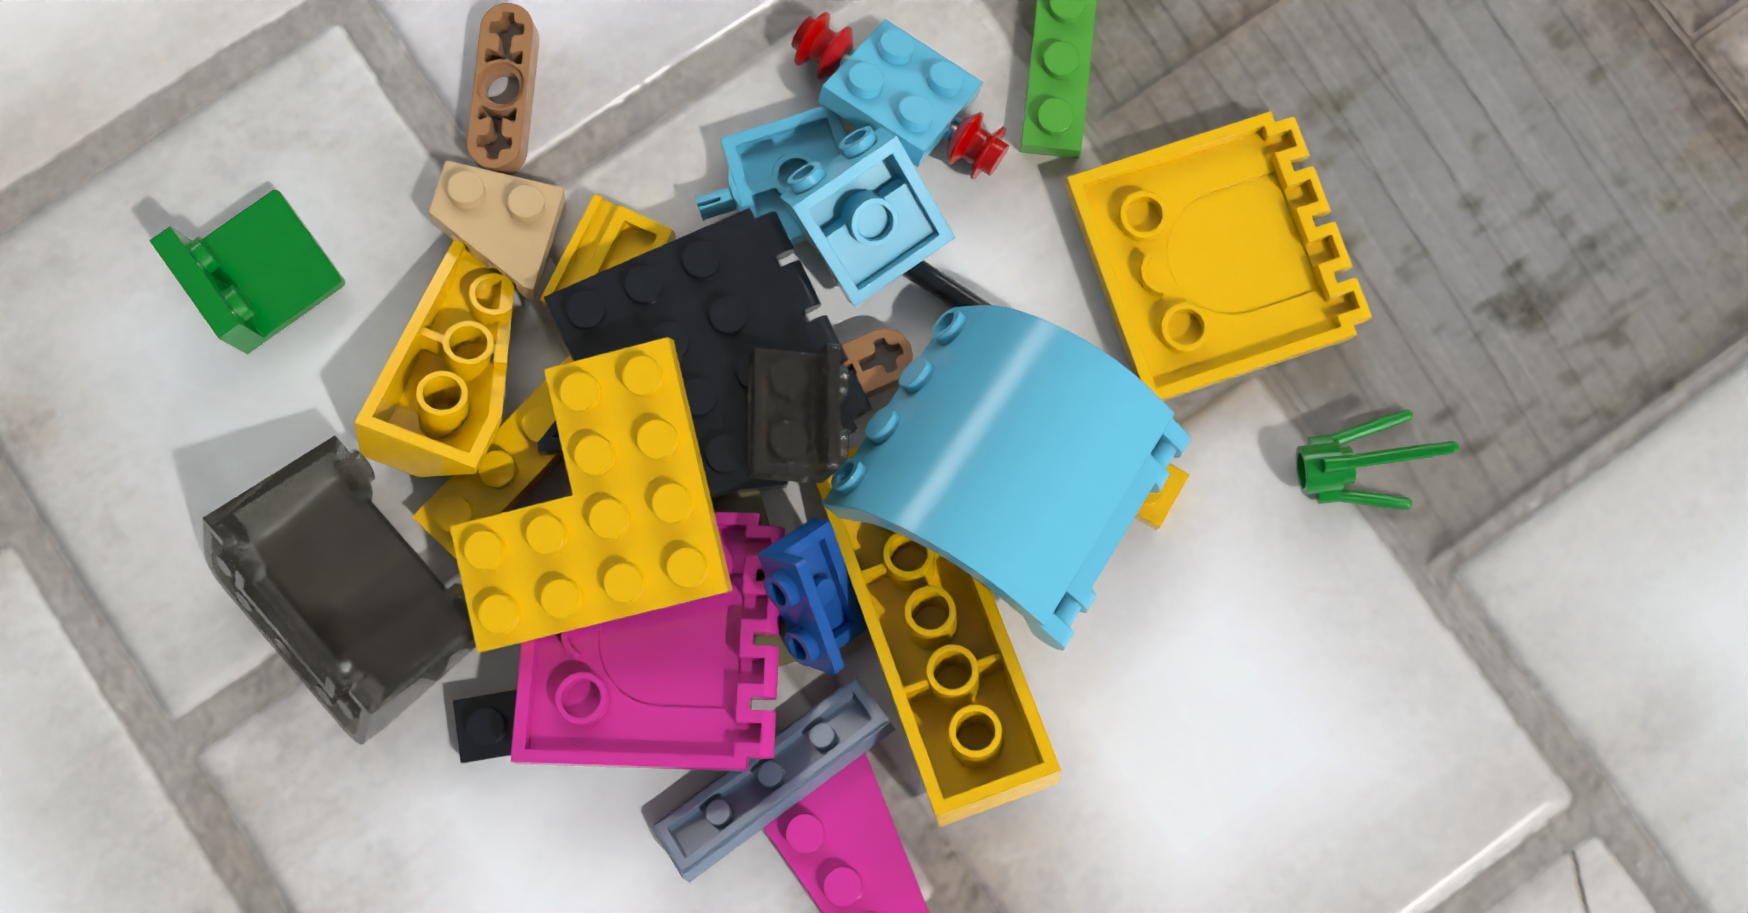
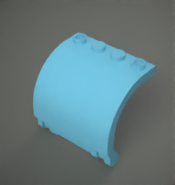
M996 305L953 307L946 311L934 324L931 331L933 338L921 356L913 360L901 373L898 382L900 387L887 407L879 410L867 424L865 429L866 438L854 456L842 463L834 473L831 480L832 489L822 502V505L840 519L870 523L889 529L944 557L980 581L1023 616L1035 637L1050 647L1063 651L1074 634L1070 627L1078 613H1087L1097 596L1096 592L1092 589L1097 578L1148 494L1161 491L1169 477V472L1166 468L1173 457L1179 458L1182 456L1191 438L1173 419L1175 413L1143 381L1113 357L1085 339L1047 320L1007 307Z

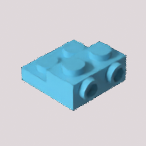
M866 126L850 133L839 144V148L842 151L841 155L823 167L818 161L802 166L788 178L787 182L791 189L779 196L810 246L818 252L846 299L854 307L955 239L953 232L900 140L895 134L882 127L874 132L870 126Z

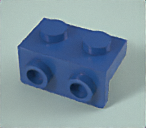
M813 517L757 555L766 577L764 579L766 594L777 607L786 630L784 641L789 653L801 665L835 675L844 668L839 649L868 628L830 520Z

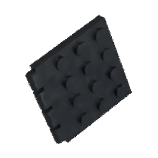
M750 208L544 296L545 303L573 361L666 337L674 340L711 499L855 433L857 426L854 419L873 410L854 370L834 378L829 371L842 365L849 359L828 316L823 315L809 322H805L803 318L804 315L818 309L822 304L800 260L793 261L782 267H779L777 261L794 253L795 249L776 211L755 218Z

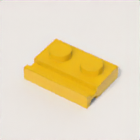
M594 193L540 298L541 303L547 307L544 296L674 241L676 238L674 230L621 205H614L604 200L602 196Z

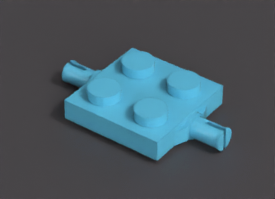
M821 106L720 138L729 165V187L701 196H695L702 221L734 210L741 212L748 208L751 209L755 218L776 211L792 245L807 241L779 196L791 189L787 181L796 170L815 161L820 162L823 167L842 154L839 144L848 134L843 128L840 116L825 106Z

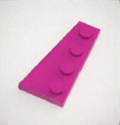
M866 752L763 828L822 913H929Z

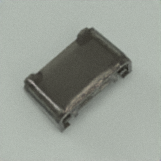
M334 435L203 517L204 557L210 571L225 592L346 734L356 743L363 745L387 727L476 648L463 585L455 583L447 589L371 502L373 491L370 482L375 480V474L370 463L358 450L352 449L348 451Z

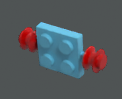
M823 12L816 19L808 16L801 23L791 43V46L797 50L794 58L795 64L801 66L811 59L818 64L816 76L819 80L830 77L822 86L818 99L820 104L858 129L870 126L875 132L882 127L895 134L916 167L920 166L943 138L949 142L947 145L948 164L953 165L963 158L972 164L970 178L973 180L982 171L989 176L994 173L1010 146L1002 141L1006 128L1001 127L991 134L982 128L984 117L982 112L966 117L963 121L960 119L977 98L983 84L981 80L887 19H884L856 50L853 49L852 28L847 26L838 33L834 32L829 28L831 16L828 12Z

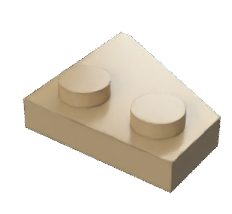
M446 160L428 213L431 224L453 241L464 243L469 248L473 257L489 269L492 266L516 284L519 293L526 298L535 300L566 200L565 191L562 187Z

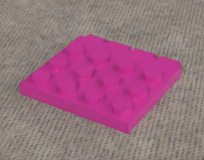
M714 512L733 591L522 642L510 762L524 765L749 771V758H774L776 712L752 710V700L777 699L779 647L755 645L756 636H779L781 617L777 607L766 594L764 581H759V574H764L757 554L785 536V528L762 525L760 513Z

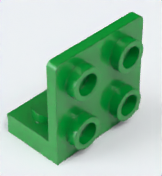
M278 190L270 191L203 239L198 236L190 240L169 226L149 240L218 339L247 355L345 285L343 276L285 196Z

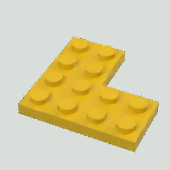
M666 337L544 369L573 495L449 526L478 653L733 591L674 340Z

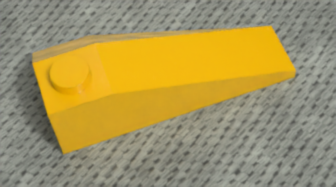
M453 241L354 422L361 456L417 477L476 474L502 422L515 283L495 267L487 268L473 257L469 248L460 241Z

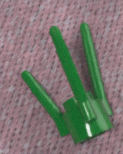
M1402 410L1331 435L1309 437L1308 445L1298 446L1296 449L1298 483L1304 495L1316 494L1318 504L1343 502L1383 508L1409 509L1412 506V501L1407 497L1344 489L1345 484L1355 483L1356 468L1454 454L1459 450V445L1455 441L1357 454H1353L1349 446L1340 447V445L1410 421L1413 418V413L1410 410Z

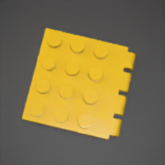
M1269 111L1066 178L1064 186L1132 373L1143 381L1162 401L1350 340L1357 335L1354 325L1372 318L1358 278H1352L1337 283L1335 275L1353 268L1336 222L1316 227L1313 221L1331 212L1315 167L1311 166L1297 171L1293 169L1292 165L1301 163L1310 157L1295 117L1275 122L1272 112Z

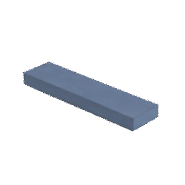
M855 676L775 735L774 758H749V771H726L654 824L652 828L681 877L690 883L896 729L859 677Z

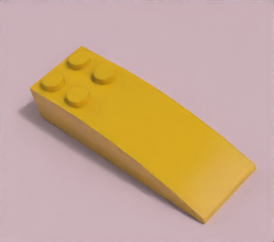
M860 445L809 463L822 502L832 489L831 480L834 473L842 463L854 456ZM824 506L939 828L1059 784L1062 770L991 590L952 562L923 545L878 525L840 519Z

